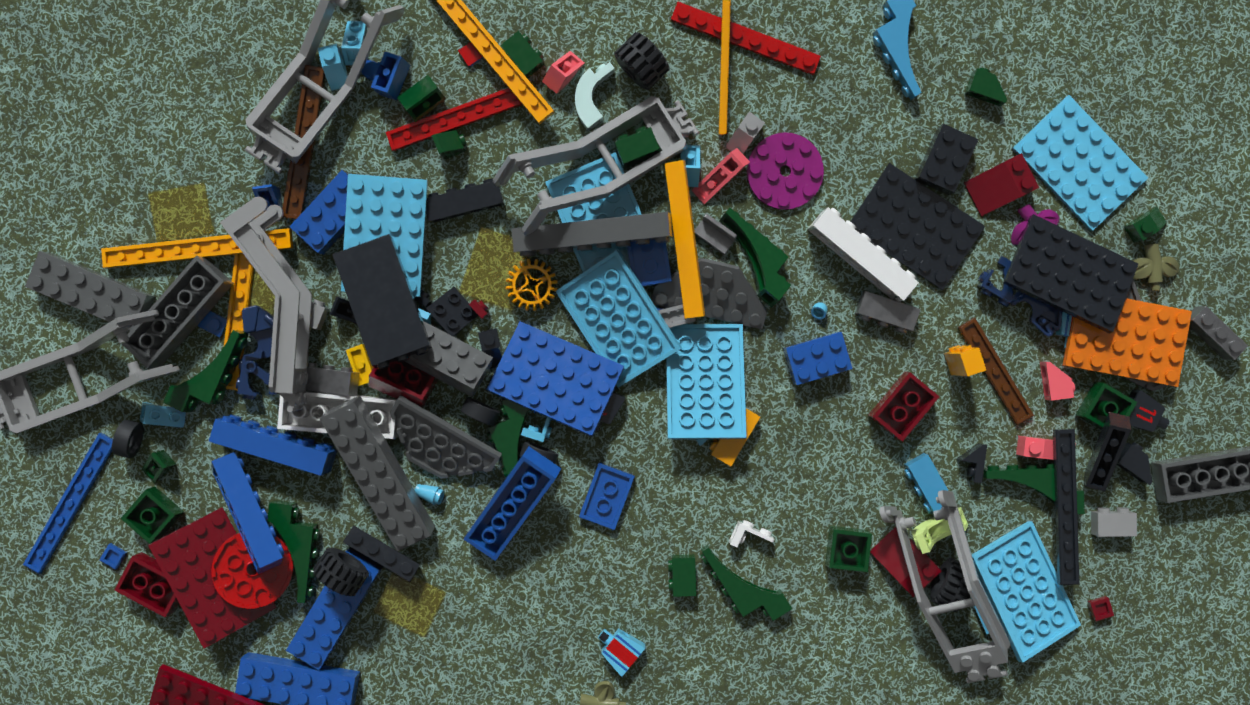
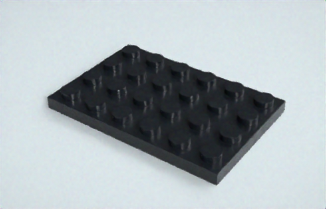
M888 163L850 221L856 226L855 230L860 234L864 233L871 239L870 242L875 247L877 245L886 251L887 255L896 259L899 263L940 290L945 288L985 227V225L891 163Z
M1032 214L1029 217L1003 284L1110 334L1115 329L1138 263Z

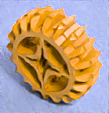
M527 259L526 266H524L523 261H520L521 268L519 269L514 265L513 268L516 270V273L511 271L508 273L513 276L512 279H506V282L511 283V286H506V290L512 289L508 297L514 295L516 298L512 300V303L519 300L518 307L521 308L524 303L526 304L525 310L527 311L529 310V305H532L533 311H536V304H539V307L543 309L542 302L544 301L549 305L550 301L547 297L549 296L552 299L555 297L553 294H550L551 291L557 290V288L552 287V284L558 283L557 280L551 281L555 273L550 275L547 273L551 270L550 266L546 270L543 269L545 262L537 266V259L534 260V265H531L530 259ZM528 269L538 270L544 276L534 279L528 272ZM523 272L525 284L516 289V279ZM527 276L530 280L532 279V282L541 280V282L534 286L536 294L534 291H531V288L522 290V288L529 284ZM547 281V293L541 298L538 287ZM529 291L536 301L524 300L519 294Z

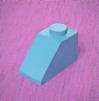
M337 44L318 48L321 65L331 90L341 89L348 77L342 49Z
M687 145L688 149L681 152L680 160H685L688 186L698 187L700 146Z

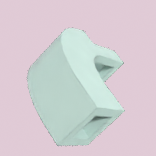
M610 62L607 65H600L596 69L595 74L589 68L577 84L575 92L576 110L580 121L587 131H590L603 121V116L595 107L592 97L596 87L615 73V68Z

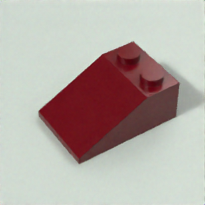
M1022 153L964 182L980 216L1039 188Z
M895 527L870 550V553L912 597H915L897 528ZM909 538L924 588L941 570L925 553L922 554L921 549L918 550L916 544Z

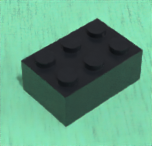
M942 124L937 128L914 179L946 195L955 193L979 139L946 124Z

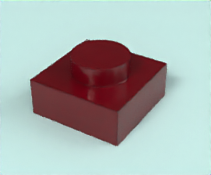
M474 299L469 304L481 319H485L489 315L487 312L489 308L482 300L478 302Z
M1103 596L1087 601L1093 620L1099 621L1114 616L1109 597Z

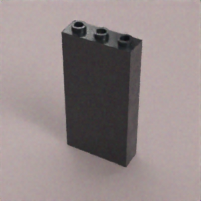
M390 234L332 254L369 360L374 368H379V370L387 368L391 362L398 361L400 363L406 361L410 355H423L428 352L429 348H432L396 245Z

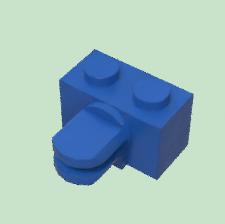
M384 52L381 62L367 60L361 72L367 79L373 81L371 88L379 95L397 101L411 65L401 56Z

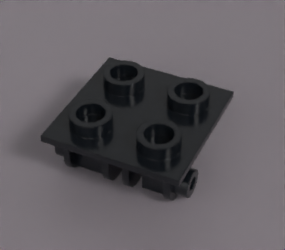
M452 287L426 308L446 333L454 337L478 316L469 305V302L455 287Z

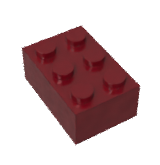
M394 361L387 368L380 370L379 368H373L369 374L368 386L395 399H398L401 395L423 408L438 379L404 361L400 363Z
M904 371L868 416L895 439L903 442L940 396L911 372Z
M143 552L133 555L114 591L166 618L174 613L179 605L176 596L155 558Z

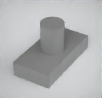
M683 304L658 310L669 328L696 321L695 318L685 319Z

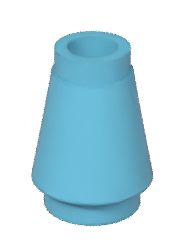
M418 484L415 488L418 497L432 505H440L444 498L445 491L441 487Z

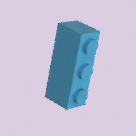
M923 453L905 463L906 469L904 472L909 480L912 479L916 486L913 488L916 494L924 499L925 503H923V506L927 513L934 515L933 512L940 510L942 507L936 501L938 491H948L929 455Z

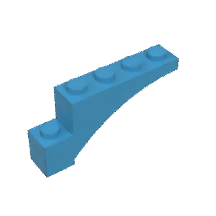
M887 0L883 5V13L891 21L875 30L873 42L876 47L881 48L885 63L891 65L893 69L892 75L895 80H899L902 84L901 90L904 96L912 100L922 93L915 80L908 51L909 23L911 13L916 4L913 0Z

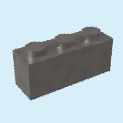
M863 291L855 314L860 315L859 319L870 322L873 319L878 321L877 325L888 328L891 325L896 327L895 331L906 334L907 331H914L921 309Z
M1198 306L1192 310L1189 327L1223 360H1236L1248 347L1207 306Z
M308 363L306 390L357 396L360 373L353 372V368L341 367V370H335V366L323 365V368H319L316 363Z

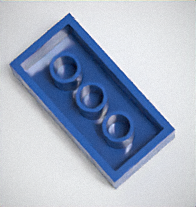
M343 170L337 174L289 226L319 254L324 255L345 231L348 173Z

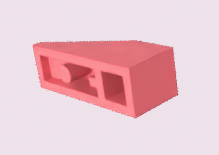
M736 148L699 183L698 187H694L691 191L703 204L707 203L744 169L750 161Z
M1018 435L1016 454L1025 457L1054 460L1053 440Z

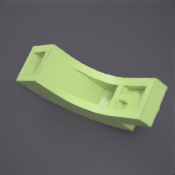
M960 507L958 510L964 531H966L968 523ZM935 517L922 522L911 531L918 550L921 549L922 554L930 552L937 541L952 535L948 520L936 521Z

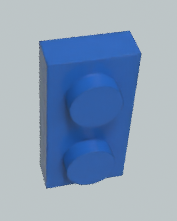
M210 311L197 326L221 337L226 328L227 319Z

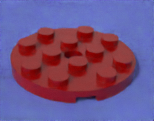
M240 533L227 539L216 552L211 568L213 584L219 595L228 603L245 609L260 608L278 599L287 589L293 572L290 552L282 540L275 537L276 544H281L284 551L281 564L261 574L250 575L246 569L253 562Z

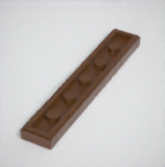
M974 317L957 327L967 345L980 349L986 367L984 373L1015 424L1019 425L1033 417L1034 414L976 318Z

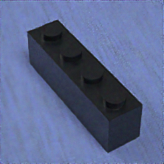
M494 178L484 180L483 184L480 185L471 183L465 185L464 189L457 190V188H451L446 190L444 194H428L426 204L428 222L435 223L505 205L501 186H495L493 183Z
M1112 412L1108 413L1084 473L1085 487L1106 491L1131 432L1129 416Z
M354 525L343 541L345 546L409 584L420 568V564Z

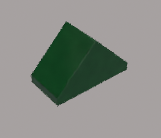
M165 450L150 454L142 470L153 483H156L176 463Z

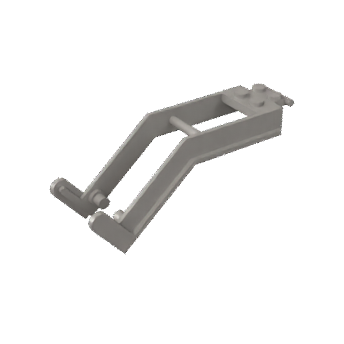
M320 0L299 53L245 119L250 133L256 137L254 146L252 148L247 146L245 151L259 161L266 156L264 164L278 174L282 171L279 166L284 163L286 158L296 164L355 88L381 27L398 21L404 13V7L397 5L376 12L373 17L368 13L362 16L361 21L369 29L345 84L334 96L303 74L305 65H310L315 58L336 6L338 5L345 9L349 4V0ZM297 81L330 102L302 138L270 117Z
M651 96L578 141L508 155L493 179L495 186H505L514 172L521 171L529 179L535 175L533 168L578 159L598 148L616 179L604 186L555 198L549 197L546 190L539 192L537 196L540 202L521 229L523 234L529 235L533 233L549 212L606 198L688 149L685 138L691 133L697 136L700 132L691 118L683 121L688 114L680 101L677 100L674 103L676 106L674 108H665L658 97ZM643 121L647 128H652L661 152L622 174L604 143Z
M255 197L220 223L275 295L269 391L279 393L288 402L287 411L294 412L303 409L302 404L306 403L307 398L305 391L308 381L307 366L312 294L265 232L266 229L283 217V209L278 205L268 207V203L264 198Z
M158 310L118 317L78 343L0 371V429L5 428L3 423L7 422L10 431L20 433L99 404L137 383L179 372V366L173 367V364L143 371V369H140L138 362L134 361L127 364L130 371L128 373L129 377L87 398L72 357L96 349L117 336L119 344L130 341L127 335L128 328L133 325L155 321V317L159 315ZM64 361L79 401L40 415L25 375Z
M946 490L938 491L936 501L942 507L933 513L936 521L948 520L971 598L934 607L931 606L923 590L907 533L910 527L917 525L915 518L903 517L902 511L897 510V507L894 506L880 507L882 520L888 523H895L917 602L954 673L966 671L968 677H966L967 683L985 680V675H988L989 679L1008 676L1007 670L1001 671L999 664L1008 663L1007 650L1010 647V641L978 578L954 493ZM976 606L993 641L954 649L936 614Z

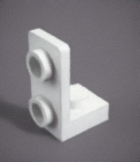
M744 520L743 523L737 522L729 543L735 547H738L739 543L742 544L746 537L745 530L770 542H774L775 539L771 536L772 532L764 528L757 530L753 528V523Z

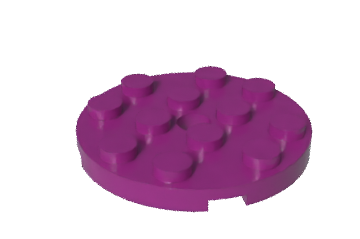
M784 132L766 137L754 148L749 157L750 163L747 165L746 171L749 186L757 199L769 207L789 210L804 205L815 196L823 180L824 167L819 151L809 140L798 134ZM787 166L790 169V175L782 176L780 168Z

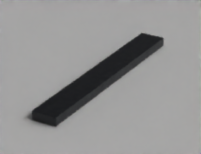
M1053 429L1058 584L1080 585L1075 429Z

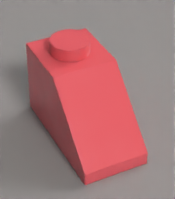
M569 51L550 66L542 82L557 94L566 87L585 63Z
M1040 362L1045 400L1053 401L1074 398L1075 384L1072 382V378L1051 362Z

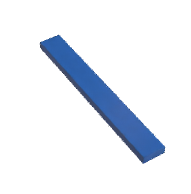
M103 433L97 435L23 563L24 566L38 574L43 572L112 453V438Z

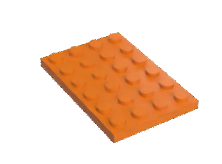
M1126 298L1115 329L1110 334L1073 317L1070 335L1067 338L1063 366L1178 387L1192 311Z

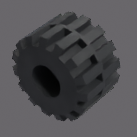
M635 32L614 52L615 58L624 72L638 86L645 90H650L670 70L669 64L661 51L647 37L638 32Z

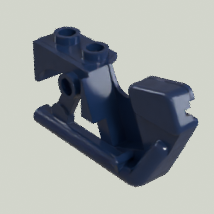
M1001 256L997 263L1005 267L1003 269L1005 279L1012 261ZM990 269L982 272L978 278L979 284L977 286L982 289L981 293L988 297L993 295L998 298L997 302L1005 307L1014 306L1021 301L1028 302L1032 308V316L1029 318V321L1045 336H1052L1055 331L1060 330L1062 311L1020 291L1013 295L1012 288L1003 284V289L1000 291L990 281L994 270Z
M258 305L246 307L242 310L243 331L252 335L258 343L257 350L254 353L243 355V359L241 358L239 362V370L241 372L240 378L238 377L236 382L237 394H244L243 398L255 399L256 396H261L262 394L252 391L249 385V372L254 373L265 384L269 385L270 373L260 368L252 360L271 357L274 316ZM269 391V394L277 395L276 392Z

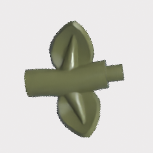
M1159 244L1145 245L1146 258L1133 260L1138 263L1133 279L1148 278V284H1151L1152 291H1159L1160 283L1163 282L1162 276H1175L1179 272V264L1173 257L1165 256L1161 258Z
M609 681L597 683L594 687V696L581 693L580 705H626V702H620L619 698H613L615 688Z

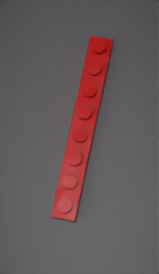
M679 1L677 2L671 21L721 40V17ZM730 21V44L814 75L821 57L820 55Z
M509 88L385 133L394 152L430 139L434 134L458 129L523 104Z

